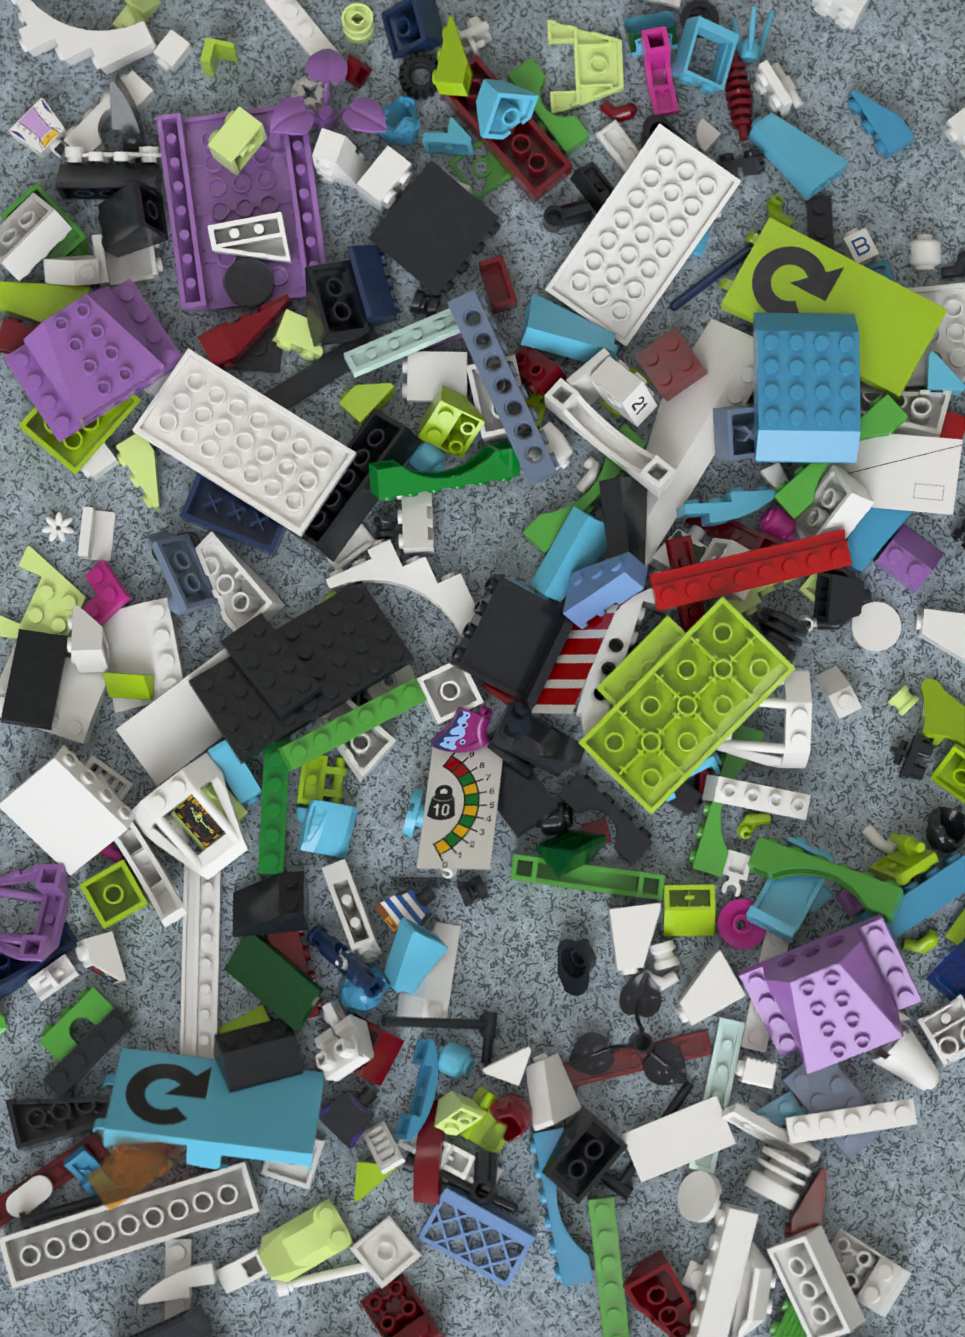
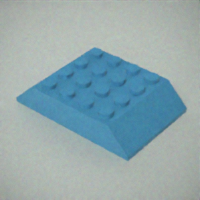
M754 312L755 462L856 463L861 427L859 330L855 315Z

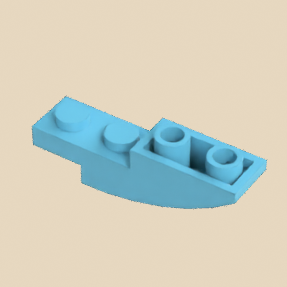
M768 486L753 488L754 491H745V487L730 489V493L722 496V498L708 500V503H700L698 499L684 501V505L676 509L677 519L701 517L702 527L725 524L760 509L769 503L777 492L769 490Z

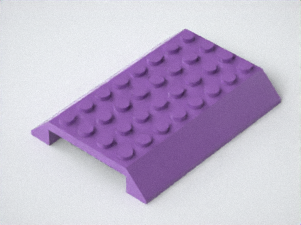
M303 96L279 99V104L288 99H299L304 102ZM278 105L245 110L263 124L267 139L237 176L213 158L208 146L211 134L216 129L220 130L229 112L182 118L181 113L156 116L182 310L212 312L241 308L227 295L224 286L225 275L229 267L237 260L250 257L221 254L212 251L208 225L276 212L283 213L292 263L258 259L269 267L274 278V290L270 298L262 304H266L285 294H288L290 301L305 299V267L326 264L309 133L307 132L302 135L270 133L271 117Z

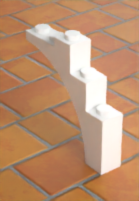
M11 0L14 5L18 4L21 11L17 13L24 26L18 29L22 37L19 39L20 45L25 53L29 52L33 57L55 48L61 61L65 60L70 66L91 57L96 69H102L108 75L153 53L157 47L151 30L144 21L126 28L109 31L85 30L53 19L39 9L32 0Z
M384 539L373 542L370 545L371 548L367 550L371 558L370 560L366 561L365 558L352 563V568L343 571V568L335 570L329 574L330 578L326 579L331 591L353 585L359 581L363 583L391 584L409 589L425 597L440 608L454 624L461 638H463L462 632L465 625L471 622L475 614L473 612L475 603L461 573L457 575L454 572L440 578L442 582L437 583L426 557L420 558L419 555L405 561L407 565L402 567L391 540L385 542Z
M102 773L97 775L96 777L120 799ZM133 820L130 827L114 841L139 879L161 922L167 927L180 920L181 917L187 914V911L178 895L179 892L174 881L162 866L152 846Z

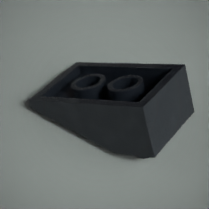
M347 260L305 267L307 324L314 347L355 341L370 332L351 261Z
M304 871L279 873L233 892V938L309 930V887Z
M582 1107L566 1125L542 1173L574 1202L579 1204L628 1145L593 1113Z

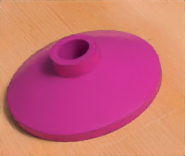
M736 899L727 903L718 915V932L723 941L735 949L745 950L755 947L763 940L767 932L747 921L746 914L750 906H753L755 903L748 899ZM737 921L744 922L745 927L743 930L737 928Z

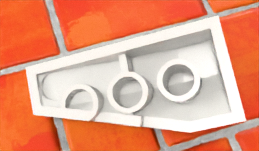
M211 531L195 548L205 575L209 577L213 587V595L217 598L222 611L220 613L222 618L233 632L260 613L269 622L285 606L274 591L214 531Z

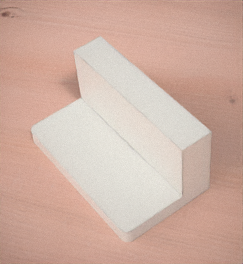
M83 506L78 557L80 559L97 561L102 559L108 562L111 560L116 518L114 512L96 511L93 507Z

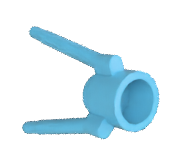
M752 6L749 39H744L743 44H741L737 19L732 20L733 30L739 34L736 51L740 55V61L755 63L759 61V57H763V49L773 20L774 10L769 12L759 45L758 40L754 39L756 6Z

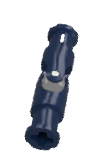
M317 925L309 931L307 935L309 944L316 946L319 949V953L329 963L333 964L356 987H361L368 998H375L383 991L385 982L380 977L374 976L371 969L362 960L349 951L336 937L330 936L322 925Z

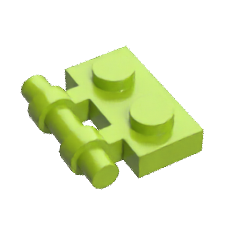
M321 755L302 765L297 804L309 805L310 800L323 801L324 797H330V802L340 804L341 799H344L342 787L343 779L347 775V769H345L346 761L343 758L336 757L335 767L328 766L329 756ZM327 774L334 775L332 789H325Z

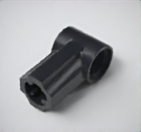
M587 198L561 206L551 205L547 207L542 219L544 229L548 232L556 233L562 228L592 221L591 208ZM556 215L559 217L560 222L551 223L547 217Z
M475 1152L474 1179L470 1191L472 1197L483 1205L494 1203L498 1196L496 1188L498 1153ZM489 1186L490 1192L488 1196L480 1198L479 1190L481 1187Z

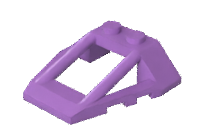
M40 863L33 865L31 869L11 871L10 875L0 877V897L41 903L34 934L20 935L0 932V953L18 960L44 961L59 947L70 900L66 869L63 864ZM36 880L35 888L40 892L2 886ZM7 943L18 944V945H21V946H20V948H19V947H16V946H13V945H10V944H7Z

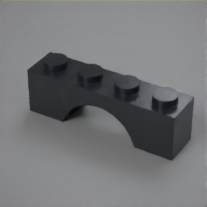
M579 773L558 797L576 814L584 810H598L609 816L616 828V842L613 849L632 866L653 844L650 840L652 835L643 826L638 829L631 822L634 818L625 809L619 811L613 805L616 801L607 792L604 791L601 794L595 788L597 783L589 775L586 774L583 777Z
M120 1006L115 1007L43 1081L60 1098L65 1097L84 1078L88 1071L137 1024Z

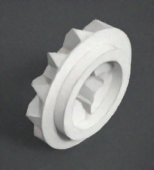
M304 75V77L296 80L291 88V97H305L304 88L310 91L316 88L314 94L317 101L312 97L304 99L306 110L312 109L315 114L317 109L324 105L325 81L317 82Z

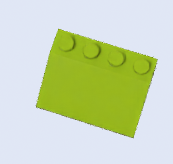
M133 395L60 443L36 407L31 410L18 426L36 444L76 475L142 400Z

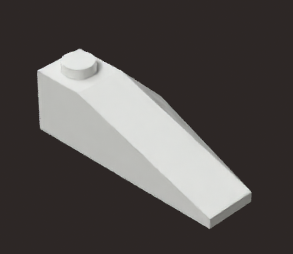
M435 923L432 932L440 937L448 949L412 995L401 991L396 1017L447 1018L461 926Z

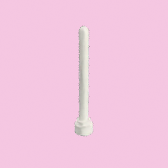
M361 1263L299 1276L287 1283L281 1280L275 1281L278 1295L281 1297L289 1295V1292L294 1291V1288L368 1271Z

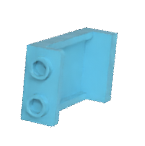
M789 836L786 847H799L808 855L814 856V854L824 856L828 859V862L834 864L835 859L832 858L828 851L821 848L816 850L810 847L806 840L800 837L794 839ZM805 875L784 877L775 881L767 879L754 905L750 906L746 914L747 921L792 944L827 879Z

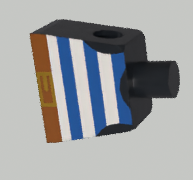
M428 885L418 894H415L411 887H408L377 904L374 908L396 934L403 917L423 926L432 915L426 906L436 899L437 896Z

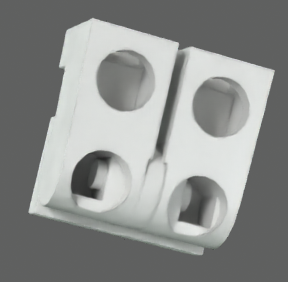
M348 1015L333 1026L334 1029L329 1028L314 1039L316 1047L322 1050L315 1056L317 1066L323 1069L325 1079L338 1082L374 1057L367 1022L352 1015Z

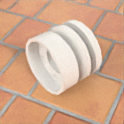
M764 1146L761 1151L771 1157L769 1162L760 1157L757 1158V1161L765 1167L764 1172L751 1170L744 1185L772 1201L793 1210L800 1195L791 1186L793 1183L805 1186L806 1182L796 1176L800 1172L809 1177L812 1171L801 1160L780 1149Z

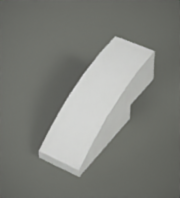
M215 1261L198 1263L165 1277L138 1299L139 1305L190 1298L193 1295L192 1287L215 1284L217 1281Z

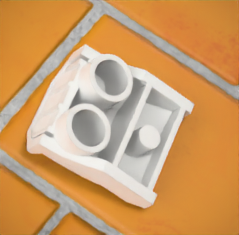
M959 995L943 1007L917 1020L943 1067L965 1056V1000Z

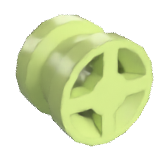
M904 685L888 703L891 706H895L898 709V714L903 716L919 698L916 695H912L909 692V688Z

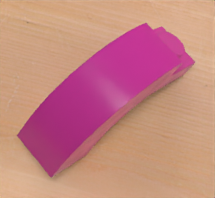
M666 26L642 30L641 50L643 68L653 114L663 117L679 114L671 75V48Z

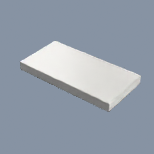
M717 1096L622 1134L624 1142L628 1145L627 1149L641 1182L736 1144L727 1120L721 1118L723 1111Z

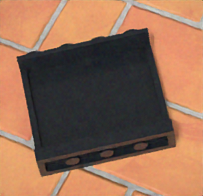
M430 160L369 239L436 296H440L442 293L448 294L455 285L452 282L458 274L462 276L470 266L468 261L473 255L478 256L486 246L483 242L489 235L493 237L502 226L500 224L502 218L497 216L448 175L436 162Z
M493 574L485 583L484 590L486 591L482 599H479L474 606L473 612L475 614L471 622H468L463 629V638L460 645H457L451 654L452 661L450 665L526 704L535 706L574 622L563 614L564 609L507 580L502 574Z

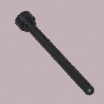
M409 1151L402 1167L403 1171L410 1174L414 1172L415 1154ZM441 1170L440 1178L443 1183L471 1194V1183ZM482 1188L479 1190L480 1198L488 1196V1191ZM499 1195L495 1202L492 1203L511 1213L518 1211L516 1203Z

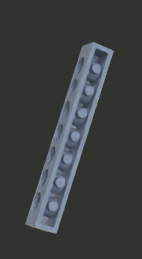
M472 290L448 301V306L530 487L558 475L556 467L560 465L554 452L549 454L545 445L549 444L544 430L538 431L535 422L539 421L534 408L528 409L525 400L529 397L523 384L517 385L514 377L519 376L513 362L508 363L504 356L508 353L503 339L498 341L494 332L498 331L493 317L487 318L484 312L488 306L483 295L477 296L475 290ZM477 314L481 317L480 322L476 325L468 323V318L471 315ZM489 337L491 343L489 346L482 348L478 346L479 339ZM493 359L501 361V366L497 370L488 368L489 362ZM502 382L511 383V389L506 393L498 391V386ZM511 405H520L522 407L521 412L518 415H510L508 409ZM522 427H530L532 433L527 438H521L518 435L519 430ZM534 449L542 451V457L537 461L529 459V453Z

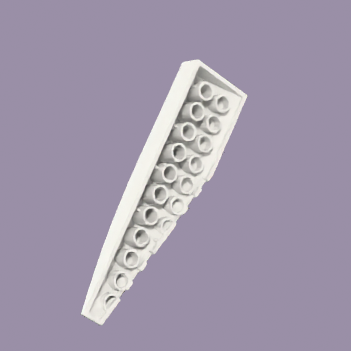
M712 318L692 349L708 374L668 402L662 398L646 447V451L653 455H658L676 470L675 481L660 498L647 489L646 567L677 518L676 509L684 505V501L689 499L715 456L713 408L744 405L754 392L753 336Z

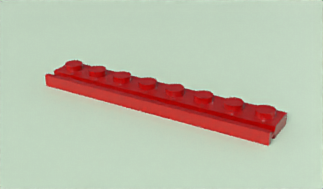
M845 529L649 574L656 610L660 611L850 566L852 562L848 543L845 539Z

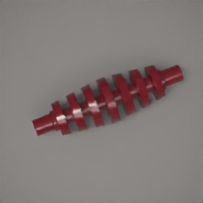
M735 50L726 80L727 83L725 84V91L727 92L725 99L728 102V110L731 111L729 113L730 119L734 120L732 122L733 129L738 130L740 141H746L749 139L748 129L753 123L751 119L753 110L750 109L753 106L751 99L753 95L752 90H750V82L747 80L748 74L744 71L746 69L745 63L739 61L738 51Z

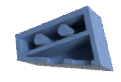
M626 552L571 573L563 614L581 629H584L588 626L587 621L596 615L603 616L606 613L605 609L614 603L620 605L644 589L648 568L630 552Z

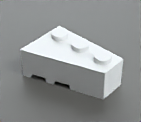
M324 128L321 129L312 154L316 175L319 176L320 181L327 184L337 182L358 189L357 182L371 167L372 163L363 161L365 156L362 153H358V155L355 153L357 147L345 135Z
M282 212L208 225L211 247L215 253L292 263Z
M427 491L420 492L415 497L397 496V500L402 499V509L397 510L398 524H402L403 534H399V549H403L405 555L435 554L432 493Z

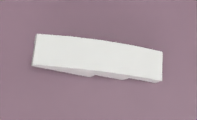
M417 1134L411 1141L399 1140L397 1145L415 1154ZM444 1140L441 1168L473 1183L475 1155ZM499 1167L497 1169V1182L503 1172V1169ZM489 1186L481 1187L482 1189L490 1192Z

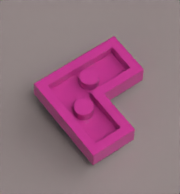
M101 559L85 575L96 595L82 609L103 626L131 599V596L109 563Z

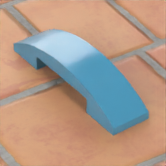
M417 1039L412 1064L420 1066L409 1114L399 1115L394 1139L411 1141L422 1128L429 1115L438 1082V1056L434 1040Z

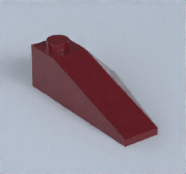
M285 294L261 305L255 314L243 313L239 315L235 323L229 325L227 321L197 336L211 363L224 371L232 369L235 366V362L240 360L291 305L288 294Z
M659 1250L640 1261L622 1286L634 1308L650 1319L657 1328L659 1327L669 1337H686L691 1329V1312L695 1309L662 1250Z

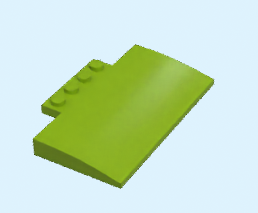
M722 596L687 633L667 616L596 687L614 707L578 743L652 815L796 668Z

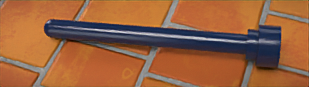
M749 242L748 245L672 301L669 308L672 311H677L746 259L754 245Z

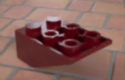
M403 1273L398 1275L383 1289L381 1287L377 1288L360 1301L381 1337H446Z

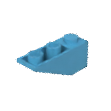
M854 89L850 91L847 104L853 114L858 113L861 118L860 124L863 131L867 135H872L875 140L873 145L879 155L884 154L885 158L888 159L912 145L915 137L902 117Z

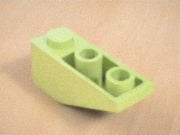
M134 434L116 445L119 451L116 457L123 467L128 465L132 471V474L128 476L136 488L141 486L145 492L141 497L148 508L154 507L158 512L162 509L157 454L147 440Z

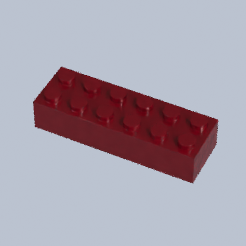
M476 54L468 61L473 74L468 96L439 95L510 175L533 204H535L572 173V164L532 118L524 124L521 122L510 130L511 134L504 139L482 138L480 136L476 100L483 79H498Z

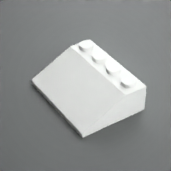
M167 598L121 608L102 626L109 647L110 672L154 675L153 700L113 698L115 713L144 708L185 678L174 616L168 607Z
M16 643L0 677V717L2 715ZM66 657L52 730H40L82 744L88 743L106 691L103 672L78 673L76 664H72L71 658Z

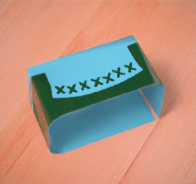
M664 11L624 19V30L631 57L642 55V30L666 26L670 48H677L676 20L672 12Z

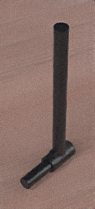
M484 1011L480 1019L383 1016L381 1018V1025L383 1027L479 1029V1033L483 1037L481 1062L491 1063L498 1012Z
M686 1080V1083L681 1086L660 1118L677 1112L694 1085ZM631 1160L622 1175H610L608 1172H605L600 1178L606 1184V1187L625 1200L628 1199L634 1190L630 1181L636 1173L633 1161Z

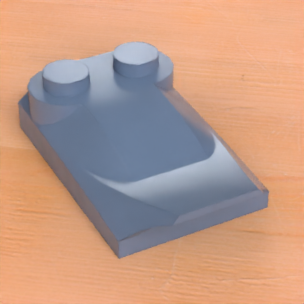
M161 531L146 535L171 590L167 597V602L172 612L177 615H184L199 611L218 602L217 598L213 595V587L209 577L205 575L188 533L175 535L167 531Z

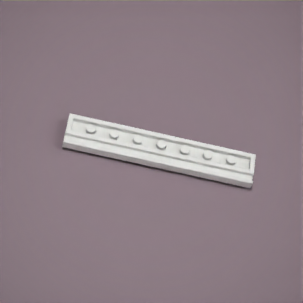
M185 864L183 905L187 914L183 916L180 1055L215 1059L213 1049L214 1035L218 1034L222 870L208 880Z

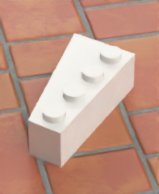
M348 700L318 718L317 721L323 726L358 706L351 700ZM378 725L336 748L361 783L394 747L396 740Z

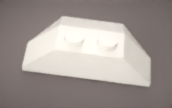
M753 1241L751 1242L732 1318L730 1337H744L764 1322L766 1314H771L773 1299L769 1298L770 1288L775 1287L776 1273L772 1272V1266Z

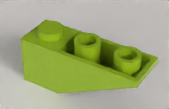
M449 16L447 26L443 27V44L438 49V66L433 71L432 82L436 85L439 94L468 96L473 74L453 16Z

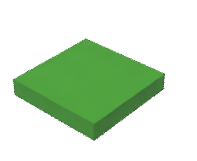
M480 141L473 144L475 150L483 145ZM488 150L487 159L478 158L472 164L473 174L478 178H486V188L476 194L471 187L472 195L480 200L511 178ZM458 154L448 161V164L462 183L470 185L455 164L467 155ZM483 161L487 163L485 174H478L475 171V165L478 162Z

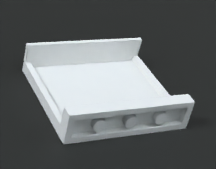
M64 745L54 757L16 789L12 788L8 791L0 802V809L58 864H63L69 875H72L123 834L136 817L131 809L116 797L112 790L106 787Z

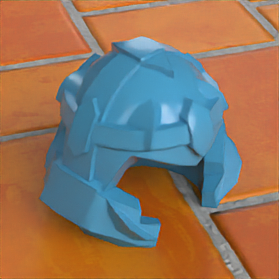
M402 95L391 104L382 108L387 130L386 132H378L376 134H380L388 144L396 146L406 145L407 147L415 141L418 135L420 120L416 112L417 108L414 99Z
M375 963L373 965H366L371 969L374 976L380 977L385 982L383 991L377 997L368 998L361 987H356L344 975L338 982V1003L350 1014L366 1015L368 1010L380 1004L383 993L387 992L390 988L384 971Z

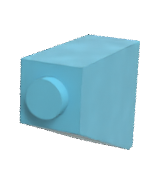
M225 740L207 750L213 761L223 772L226 782L241 805L247 803L249 807L261 800L259 795L262 794V788L247 762L240 764Z
M404 917L401 919L384 970V974L390 981L388 983L389 986L396 992L401 993V991L412 995L447 951L448 947L436 933Z

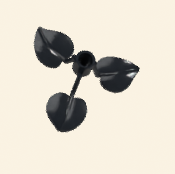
M648 972L632 977L622 988L619 996V1005L622 1012L627 1015L635 1014V1021L638 1027V1031L630 1035L629 1043L607 1047V1040L603 1035L595 1032L586 1033L578 1038L569 1058V1065L573 1069L585 1074H601L613 1065V1056L609 1051L632 1048L637 1052H648L650 1054L644 1061L643 1069L645 1076L651 1082L657 1085L686 1083L687 1071L681 1052L669 1042L658 1043L653 1051V1039L648 1033L644 1032V1027L640 1021V1016L647 1018L655 1015L662 1003L660 990Z

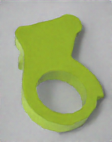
M930 678L925 679L920 686L923 700L921 710L923 721L922 733L928 738H934L932 744L936 746L943 739L948 738L965 749V706L945 692L938 681Z

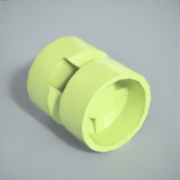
M353 3L347 6L341 18L345 37L352 43H366L372 38L375 29L372 11L363 3Z

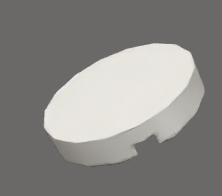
M871 602L862 606L859 616L852 618L851 632L859 646L867 651L879 652L887 650L896 643L900 636L902 625L900 617L894 608L886 603Z
M700 1170L692 1172L685 1177L679 1187L677 1199L680 1213L686 1220L704 1223L715 1216L721 1204L719 1198L720 1194L722 1195V1188L719 1180L713 1174Z

